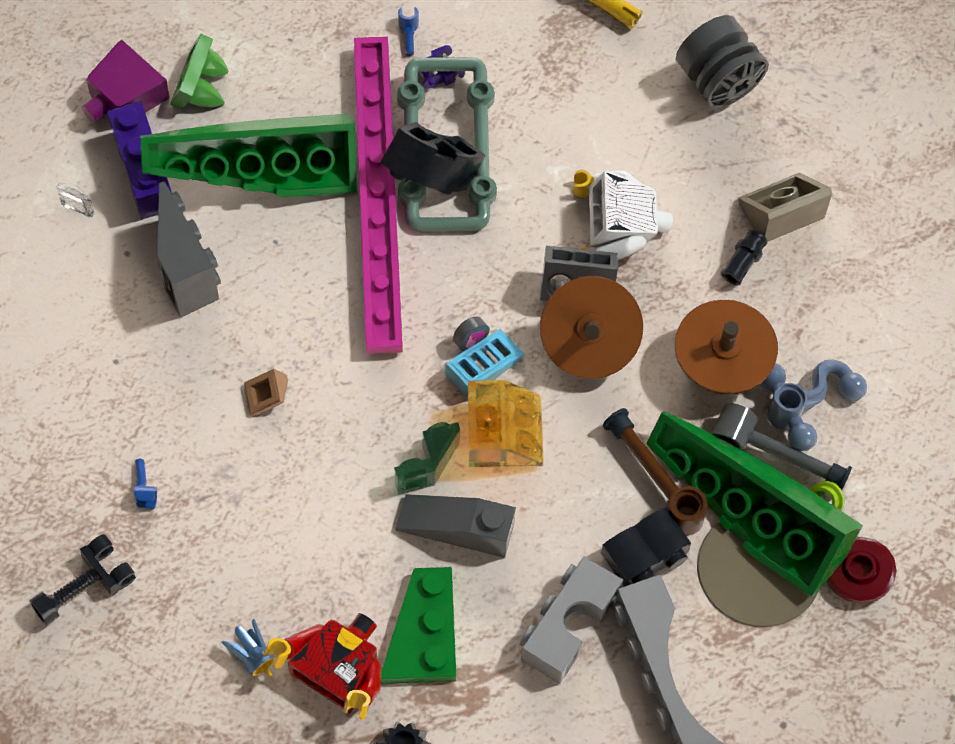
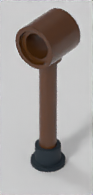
M626 408L612 413L604 421L603 428L610 430L617 439L624 441L668 498V511L685 535L697 533L702 528L707 509L705 495L695 487H677L633 430L634 424L628 418L629 412ZM680 507H690L696 513L687 516L681 514L678 509Z

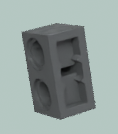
M546 245L540 300L548 301L550 296L560 286L579 277L600 276L616 282L618 253ZM556 275H564L568 277V279L558 281L553 277Z

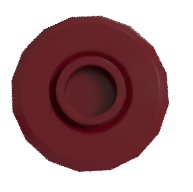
M857 537L848 555L829 577L827 583L835 594L846 601L858 604L875 602L886 596L894 586L897 574L895 558L889 549L877 540Z

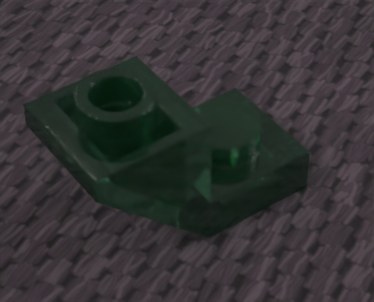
M440 422L430 426L428 430L422 431V447L426 459L412 458L402 462L400 466L394 467L395 485L399 495L435 486L460 444V426L458 422L452 424Z

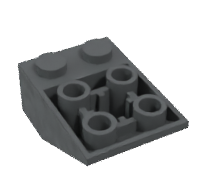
M163 181L159 183L157 258L164 289L180 318L219 300L217 285L221 284V280L215 269L218 267V263L209 247L203 249L199 242L202 236L193 219L187 221L183 214L186 210L177 191L171 193Z

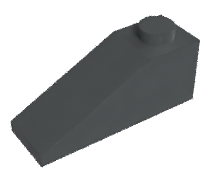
M406 494L396 531L505 558L515 523L516 507L480 498Z

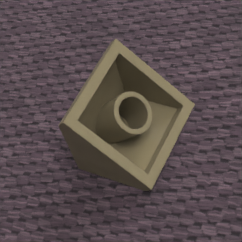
M797 173L738 197V201L753 229L765 236L767 242L824 219L832 197L831 187L804 174Z

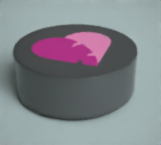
M470 317L457 327L453 335V341L464 352L485 339L489 334L490 328L481 317Z

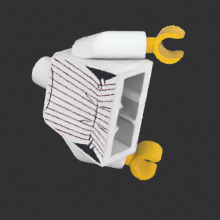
M581 169L574 174V182L576 184L572 185L573 194L579 198L589 196L591 247H596V251L618 253V259H622L644 249L645 245L657 232L668 233L673 222L672 214L657 210L655 190L643 185L627 171H604L595 173V176L591 177L588 171ZM585 247L579 248V249L589 250L588 248H585Z

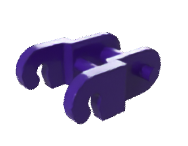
M444 45L432 50L431 56L426 58L443 57L444 53L446 56L452 54V48L449 45ZM429 71L421 72L425 79L422 85L424 88H433L444 82L447 86L455 82L457 75L459 78H463L465 71H437V74L432 76Z

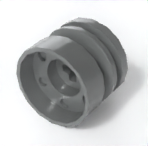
M730 15L715 17L702 24L682 42L676 53L675 60L689 79L696 81V88L712 108L728 106L747 95L761 82L769 67L766 58L762 53H759L757 46L753 42H748V35L734 16Z

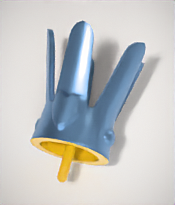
M255 619L252 620L254 629L251 628L248 632L243 627L236 626L235 634L245 650L235 642L222 641L221 643L245 663L246 670L253 677L264 671L271 677L272 673L268 668L274 664L277 657L273 654H269L266 657L263 656L266 644Z

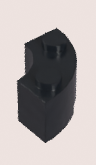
M413 122L398 129L380 163L390 169V174L399 181L407 182L410 180L422 186L436 189L445 195H451L452 192L468 189L470 182L486 155L460 136L441 135Z

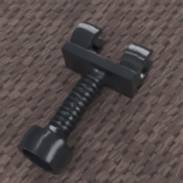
M105 534L96 537L87 546L85 545L80 548L82 559L89 566L85 573L80 574L79 577H76V580L73 579L69 584L67 583L66 586L64 585L63 588H60V591L54 592L53 595H46L44 592H40L29 600L32 608L46 626L60 617L58 613L60 605L72 599L73 596L75 597L76 594L88 588L89 585L91 586L95 581L100 580L110 595L114 596L118 593V590L127 587L136 579L135 572L127 562L115 567L110 574L98 562L108 557L114 551L113 544Z

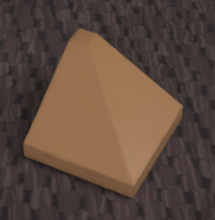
M272 369L244 382L251 416L254 417L284 403L288 384L286 374Z

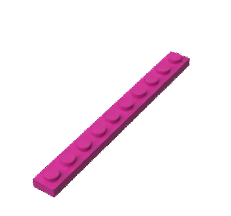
M388 36L354 38L366 354L403 352L395 178L390 174V169L380 163L393 140Z

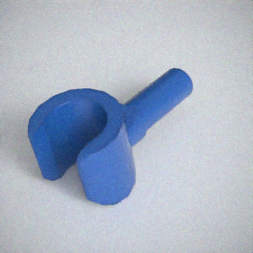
M401 7L398 11L399 28L404 31L406 55L412 56L414 55L413 35L419 26V11L414 7V15L405 17L402 14Z
M139 458L135 460L137 485L134 488V496L136 498V505L140 508L154 509L157 503V487L146 486L144 459Z

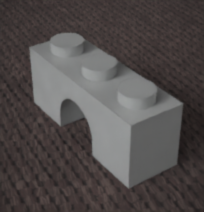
M585 556L578 566L571 564L561 579L560 584L564 585L558 596L556 597L551 594L540 611V614L544 617L538 626L530 625L519 643V645L523 646L521 660L561 684L581 654L583 641L568 632L564 622L573 615L585 614L601 623L615 602L617 591L619 588H622L623 579Z

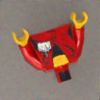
M358 613L348 628L331 619L325 625L317 624L285 639L273 638L268 642L263 653L264 657L269 654L277 656L274 667L277 669L282 668L286 659L290 658L288 668L291 676L342 708L345 713H351L354 708L359 709V719L361 720L366 718L368 707L381 690V664L377 660V648L367 641L377 625L373 620L361 613Z

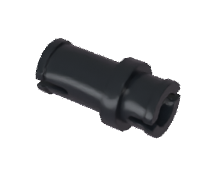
M748 230L745 238L738 240L735 245V253L721 271V276L727 282L736 286L741 285L743 278L753 263L759 262L763 256L762 250L768 244L765 236L755 230Z

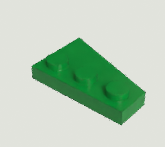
M452 567L413 569L381 670V684L456 681Z

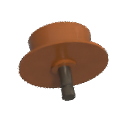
M584 276L568 281L550 296L541 315L540 334L545 351L559 368L580 378H603L620 371L634 358L643 337V318L635 298L622 285L605 277Z
M713 300L697 306L684 317L676 333L675 353L683 372L698 386L716 394H738L757 387L771 374L778 356V341L770 322L755 308L735 300Z

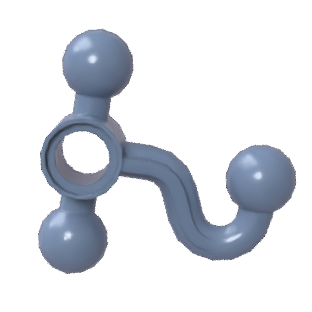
M832 359L819 363L812 373V390L804 391L797 384L785 383V370L777 363H775L767 379L760 384L763 389L771 391L773 394L767 413L769 422L778 429L789 430V444L794 449L801 452L808 451L817 443L815 428L803 422L801 416L804 411L821 403L826 396L827 375L835 374L840 378L838 384L839 394L848 401H858L866 394V380L862 375L853 373L849 366L841 361Z

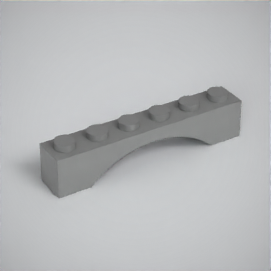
M661 574L619 588L615 603L612 604L613 613L619 626L625 625L630 638L626 639L630 655L634 661L640 660L644 673L641 674L642 683L646 693L649 696L653 694L659 706L656 709V716L662 730H669L674 744H724L699 724L686 708L676 689L668 655L669 630L675 606Z

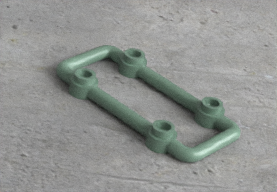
M474 57L412 59L405 66L404 83L399 86L397 91L398 104L404 110V126L413 122L418 123V110L425 103V91L423 86L418 83V72L473 71V82L467 89V102L474 109L475 148L485 154L486 157L476 172L475 178L469 184V199L476 205V217H419V206L426 199V187L408 180L407 182L401 181L398 186V198L405 206L406 222L410 228L420 232L481 230L489 222L490 205L497 196L496 183L489 177L488 109L494 103L495 91L491 83L487 82L486 66L480 59Z

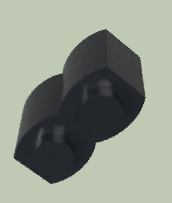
M664 507L650 514L635 526L618 533L602 545L601 554L615 575L623 579L622 585L625 587L654 577L657 571L666 567L669 570H673L682 565L688 559L686 554L689 553L691 542L668 509Z

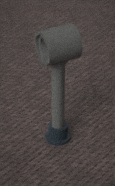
M735 403L724 405L711 434L743 451L747 444H750L826 479L825 481L833 482L843 490L852 470L851 466L844 468L836 463H833L831 466L754 430L758 418L751 410Z

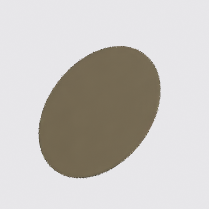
M718 522L710 530L700 549L698 570L707 596L724 614L748 625L776 626L797 618L813 603L818 592L811 597L752 557L742 547L744 543L731 529L727 531Z

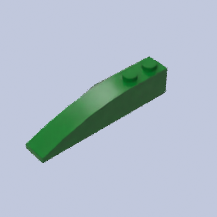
M347 114L243 121L140 136L142 172L146 174L182 180L203 181L217 186L239 187L247 191L274 193L282 197L357 192L355 123Z
M665 411L661 412L646 443L678 478L682 477L691 487L699 489L705 495L709 507L720 517L718 521L727 531L731 529L744 543L742 547L752 557L811 597L820 590L846 558L863 527L862 524L767 463Z

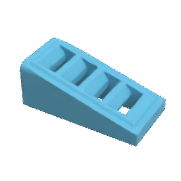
M499 329L449 361L445 366V375L470 400L522 359L524 353ZM500 342L510 354L504 357L495 345ZM489 351L498 362L494 364L484 353ZM479 359L487 369L483 371L474 361ZM469 367L476 376L472 378L464 369Z

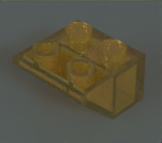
M506 380L468 381L469 467L543 466L541 395Z

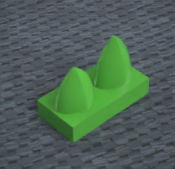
M200 34L192 45L170 105L181 110L184 109L187 103L202 107L224 105L225 102L217 89L200 77V75L217 77L229 72L224 60L218 53L210 49L213 42L212 38Z

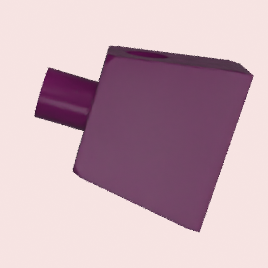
M121 39L88 75L86 81L92 99L81 108L86 117L93 123L99 121L109 110L137 102H142L146 113L170 98L167 80Z

